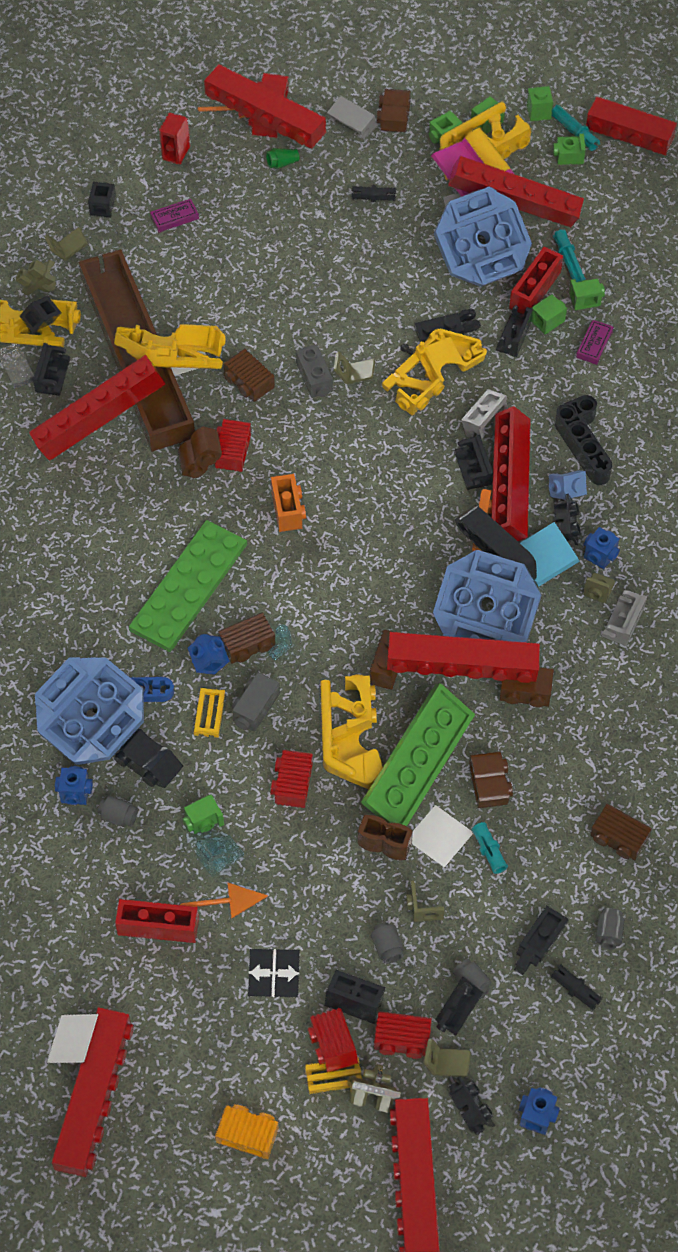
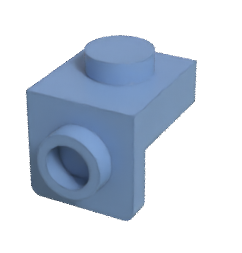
M579 470L562 475L549 474L550 496L566 500V494H569L571 498L586 495L585 471Z

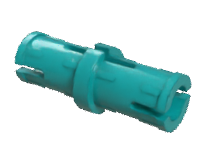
M485 822L476 824L471 830L480 845L479 850L482 856H486L494 874L504 872L508 865L499 850L500 845L498 841L493 839Z

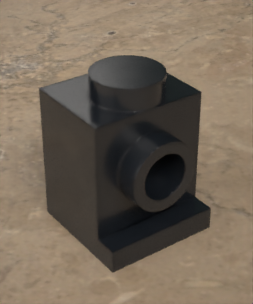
M93 182L88 199L89 214L91 216L112 217V209L116 198L115 184Z
M47 295L30 303L21 313L20 318L34 334L39 329L52 324L60 316L61 312Z

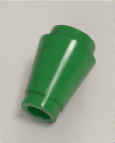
M272 148L266 152L267 165L269 168L276 170L299 162V152L297 149Z

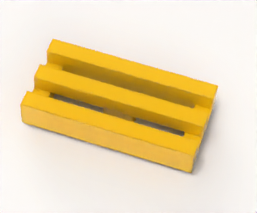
M200 688L194 727L195 736L203 734L206 737L214 735V737L219 738L225 690ZM206 694L210 695L205 728H200ZM216 695L219 696L218 707L216 713L215 727L214 729H211L210 727Z
M357 1057L358 1064L348 1066H354L353 1069L312 1075V1072L325 1071L324 1064L305 1065L309 1094L350 1088L347 1084L348 1080L313 1085V1082L356 1075V1078L362 1079L359 1057Z

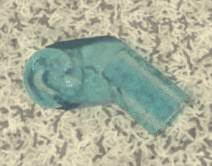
M279 625L275 630L276 645L268 651L269 656L273 660H277L292 647V634L286 625Z

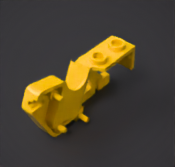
M500 102L443 134L440 138V150L462 142L472 132L471 130L488 120L492 127V138L488 137V139L503 159H506L511 153L518 149H524L530 143L531 128L519 115H516L515 127L505 134L504 130L501 129L500 114L506 111V105L504 102Z
M0 300V342L43 346L44 343H48V345L64 348V337H55L49 325L37 331L41 335L29 334L30 329L20 318L23 311L13 310L9 307L7 301ZM52 300L61 314L50 325L64 327L69 330L70 334H73L76 325L80 323L81 311L77 310V302Z
M180 324L176 332L172 333L171 336L162 337L142 330L140 325H136L135 329L117 327L114 344L126 349L127 353L136 360L147 355L155 367L221 369L223 362L220 358H210L197 351L208 352L220 357L226 338L225 334L217 326Z
M436 329L425 342H420L416 347L415 353L396 369L394 374H391L382 382V387L384 390L389 391L396 384L399 387L419 390L421 393L419 396L412 394L411 397L399 388L397 390L395 402L402 410L407 411L413 416L418 410L422 411L429 403V400L434 395L438 396L444 389V378L441 374V368L445 364H457L460 370L464 372L484 361L487 350L482 348L481 340L444 329ZM421 362L426 371L425 376L429 380L422 381L408 377L406 374Z
M359 674L345 676V691L358 690L360 693L361 701L352 702L341 697L337 692H331L330 681L322 680L320 685L324 769L349 782L370 789L383 766L378 750L372 749L368 751L364 749L359 743V736L364 731L372 728V723H377L376 708H371V700H376L375 685L370 686V676ZM331 707L345 710L356 718L348 719L346 724L332 729Z

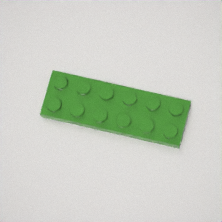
M206 520L132 621L129 631L171 652L245 549L247 540Z
M441 683L435 684L361 803L376 816L388 823H399L407 826L475 714Z

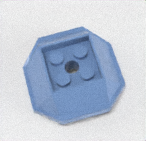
M490 186L449 201L434 231L435 239L449 274L480 287L521 272L532 244L516 202L498 193L497 190ZM478 235H482L485 238V244H481L478 241Z
M475 550L447 566L433 614L443 636L527 643L542 595L525 564ZM485 597H490L494 602V607L490 611L482 608V600Z
M69 657L35 693L38 733L75 765L110 760L144 723L143 688L107 658L80 659V657ZM92 708L98 709L94 716H86L88 710Z

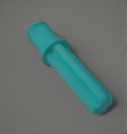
M560 105L552 108V116L575 137H579V134H584L585 146L590 151L598 148L594 143L599 145L600 140L589 132L587 126L581 125Z
M557 230L553 234V238L558 246V253L563 255L571 278L575 279L576 282L586 280L574 253L575 246L571 244L566 230Z

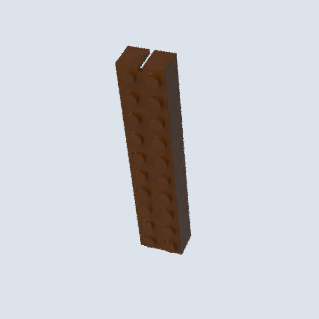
M121 249L102 255L104 273H101L98 256L79 261L81 280L119 372L137 360L127 353L126 349L114 344L117 327L135 329L136 325H140V329L157 335ZM156 367L166 384L133 406L151 452L188 441L195 432L194 421L171 367Z

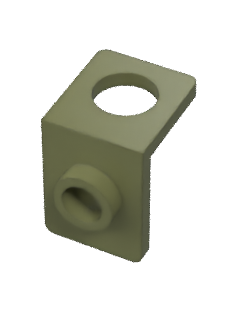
M80 228L75 229L59 242L48 234L44 236L50 250L64 261L71 258L88 244Z
M336 352L334 371L345 384L373 378L374 359L350 364L341 352ZM340 361L343 364L344 372L341 371Z
M593 573L591 577L586 579L583 595L606 604L615 580Z
M415 880L411 881L410 894H406L407 910H412L414 922L443 920L444 907L418 909ZM429 913H436L435 915H430V916H427V915H426V914H429Z
M428 1039L424 1065L432 1075L461 1076L464 1078L468 1076L471 1052L469 1050L439 1048L433 1039Z

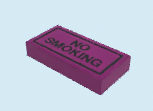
M191 199L150 212L151 219L158 233L199 219V214Z
M592 320L577 351L576 358L597 365L613 333L614 327Z

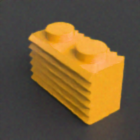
M234 1104L233 1107H225L215 1139L218 1144L269 1159L279 1126L275 1118L269 1114H252L246 1107Z

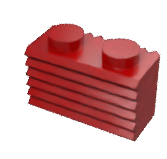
M168 113V116H166L162 123L163 125L159 129L163 160L179 165L182 163L190 148L188 118L173 113Z
M223 419L222 426L217 427L222 455L216 461L215 468L242 472L252 434L251 423Z
M283 750L282 756L276 758L275 772H278L277 780H272L271 795H275V804L305 808L313 766V754Z
M341 1008L333 1009L331 1012L327 1011L321 1015H312L310 1017L312 1027L307 1028L311 1043H317L318 1049H315L318 1064H324L327 1073L358 1064L357 1051Z
M378 1011L374 1049L379 1050V1053L384 1055H394L397 1052L406 1053L407 1057L413 1059L422 1058L426 1054L428 1039H430L432 1018Z

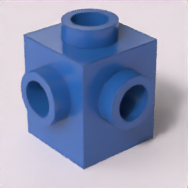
M599 527L594 534L590 533L584 542V546H586L584 558L605 569L610 561L613 562L620 552V549H618L620 538L616 537L611 531Z
M202 634L188 647L197 673L216 674L229 662L224 644L219 636Z
M79 766L61 768L60 777H56L55 792H59L61 803L87 805L88 794L92 793L93 780L89 779L87 769Z
M531 1088L529 1096L523 1095L519 1111L523 1112L519 1126L546 1135L549 1123L556 1122L560 1107L555 1106L557 1096H554L551 1091L544 1088Z

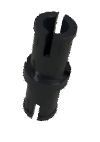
M372 185V187L352 186V191L358 192L352 193V200H371V202H376V200L396 201L395 195H388L396 194V187H377V185Z
M562 964L557 967L558 970H554L551 978L567 989L571 997L575 996L591 1011L596 1008V1004H600L603 997L590 989L585 984L584 979H578L563 967Z

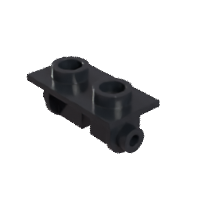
M566 494L567 501L559 499L554 505L555 521H564L563 523L556 524L567 542L573 540L574 544L578 545V536L581 535L580 526L576 518L579 515V506L576 501L573 502L569 494Z
M462 976L435 1020L438 1023L436 1027L442 1032L448 1030L454 1036H457L484 992Z
M458 1077L461 1084L459 1085L458 1082L449 1086V1095L458 1110L466 1106L469 1107V1110L461 1115L470 1132L474 1131L475 1135H478L485 1130L484 1125L494 1127L495 1124L491 1119L494 1115L486 1103L482 1104L478 1097L480 1090L472 1079Z

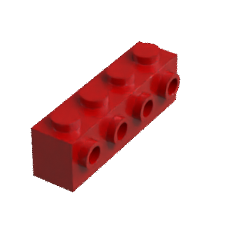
M597 96L587 114L586 126L593 132L666 155L675 137L677 123Z

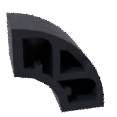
M139 728L114 754V760L119 765L129 767L140 775L142 780L150 787L157 785L166 788L184 767L169 748L156 743Z

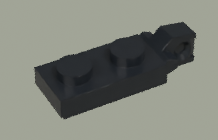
M546 906L519 944L516 955L520 956V958L516 962L514 970L524 975L531 964L537 967L564 930L569 919Z

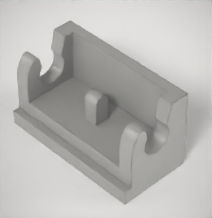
M342 96L337 99L327 112V116L330 117L331 121L338 120L357 131L362 139H365L377 127L374 114Z
M487 389L461 419L466 437L472 438L474 433L481 436V439L484 438L483 428L500 408H502V411L508 409L506 395Z
M624 590L623 596L619 597L616 607L602 633V637L627 646L645 608L647 596H641Z

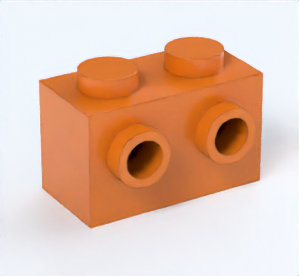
M295 475L271 477V493L279 532L302 529V519H306L305 506L300 505L299 499H302L301 486L296 485Z

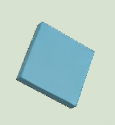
M555 522L520 543L532 554L536 561L537 578L535 582L538 587L580 562Z

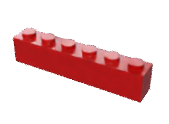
M220 64L204 80L205 95L210 99L216 100L226 105V107L238 111L245 117L251 118L263 126L269 127L281 135L297 141L300 145L312 149L326 133L325 117Z
M460 156L454 164L448 184L450 187L468 193H473L490 186L497 190L498 193L515 201L518 210L567 227H572L579 219L584 201L582 197Z
M144 355L29 433L37 448L51 461L166 383L147 355Z
M513 406L495 414L492 519L514 539L520 541L528 538L531 419Z
M390 632L387 670H393L396 673L418 672L421 675L443 674L446 677L457 675L468 676L471 679L482 677L493 678L497 681L508 679L518 680L522 683L536 682L539 672L540 644Z
M98 1007L96 1012L98 1014L85 1061L81 1063L52 1159L54 1170L87 1177L88 1170L94 1169L97 1158L94 1149L96 1143L100 1144L102 1141L104 1127H101L103 1118L109 1116L112 1101H109L111 1091H116L119 1083V1075H116L118 1066L124 1065L127 1050L124 1049L126 1040H131L134 1030V1024H131L129 1014Z
M428 1098L395 1099V1109H390V1125H396V1136H391L392 1153L398 1152V1163H393L394 1180H399L400 1190H395L396 1208H401L402 1218H397L398 1236H403L404 1246L399 1247V1252H439Z

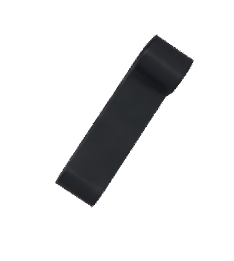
M583 395L561 404L557 408L555 428L589 479L596 485H604L610 480L612 461L588 427V424L592 423L595 419L597 401L590 395Z
M473 505L455 519L459 530L483 552L525 564L533 580H536L537 567L532 554L479 506Z

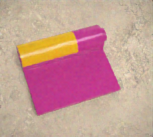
M481 128L470 132L462 142L431 155L448 180H450L453 166L460 156L514 174ZM456 189L461 197L470 194L468 192Z

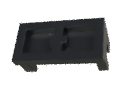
M517 305L513 307L497 344L496 351L514 357L518 356L531 325L532 308L527 307L524 314H521L517 311Z
M48 343L43 344L33 377L36 393L60 396L70 363V356L64 355L67 349L48 345Z
M476 435L475 437L457 442L460 448L454 449V453L466 489L470 490L492 485L493 471L481 436Z
M335 970L326 990L324 1006L334 1010L341 1008L342 1013L374 1024L378 1009L383 1002L386 987Z

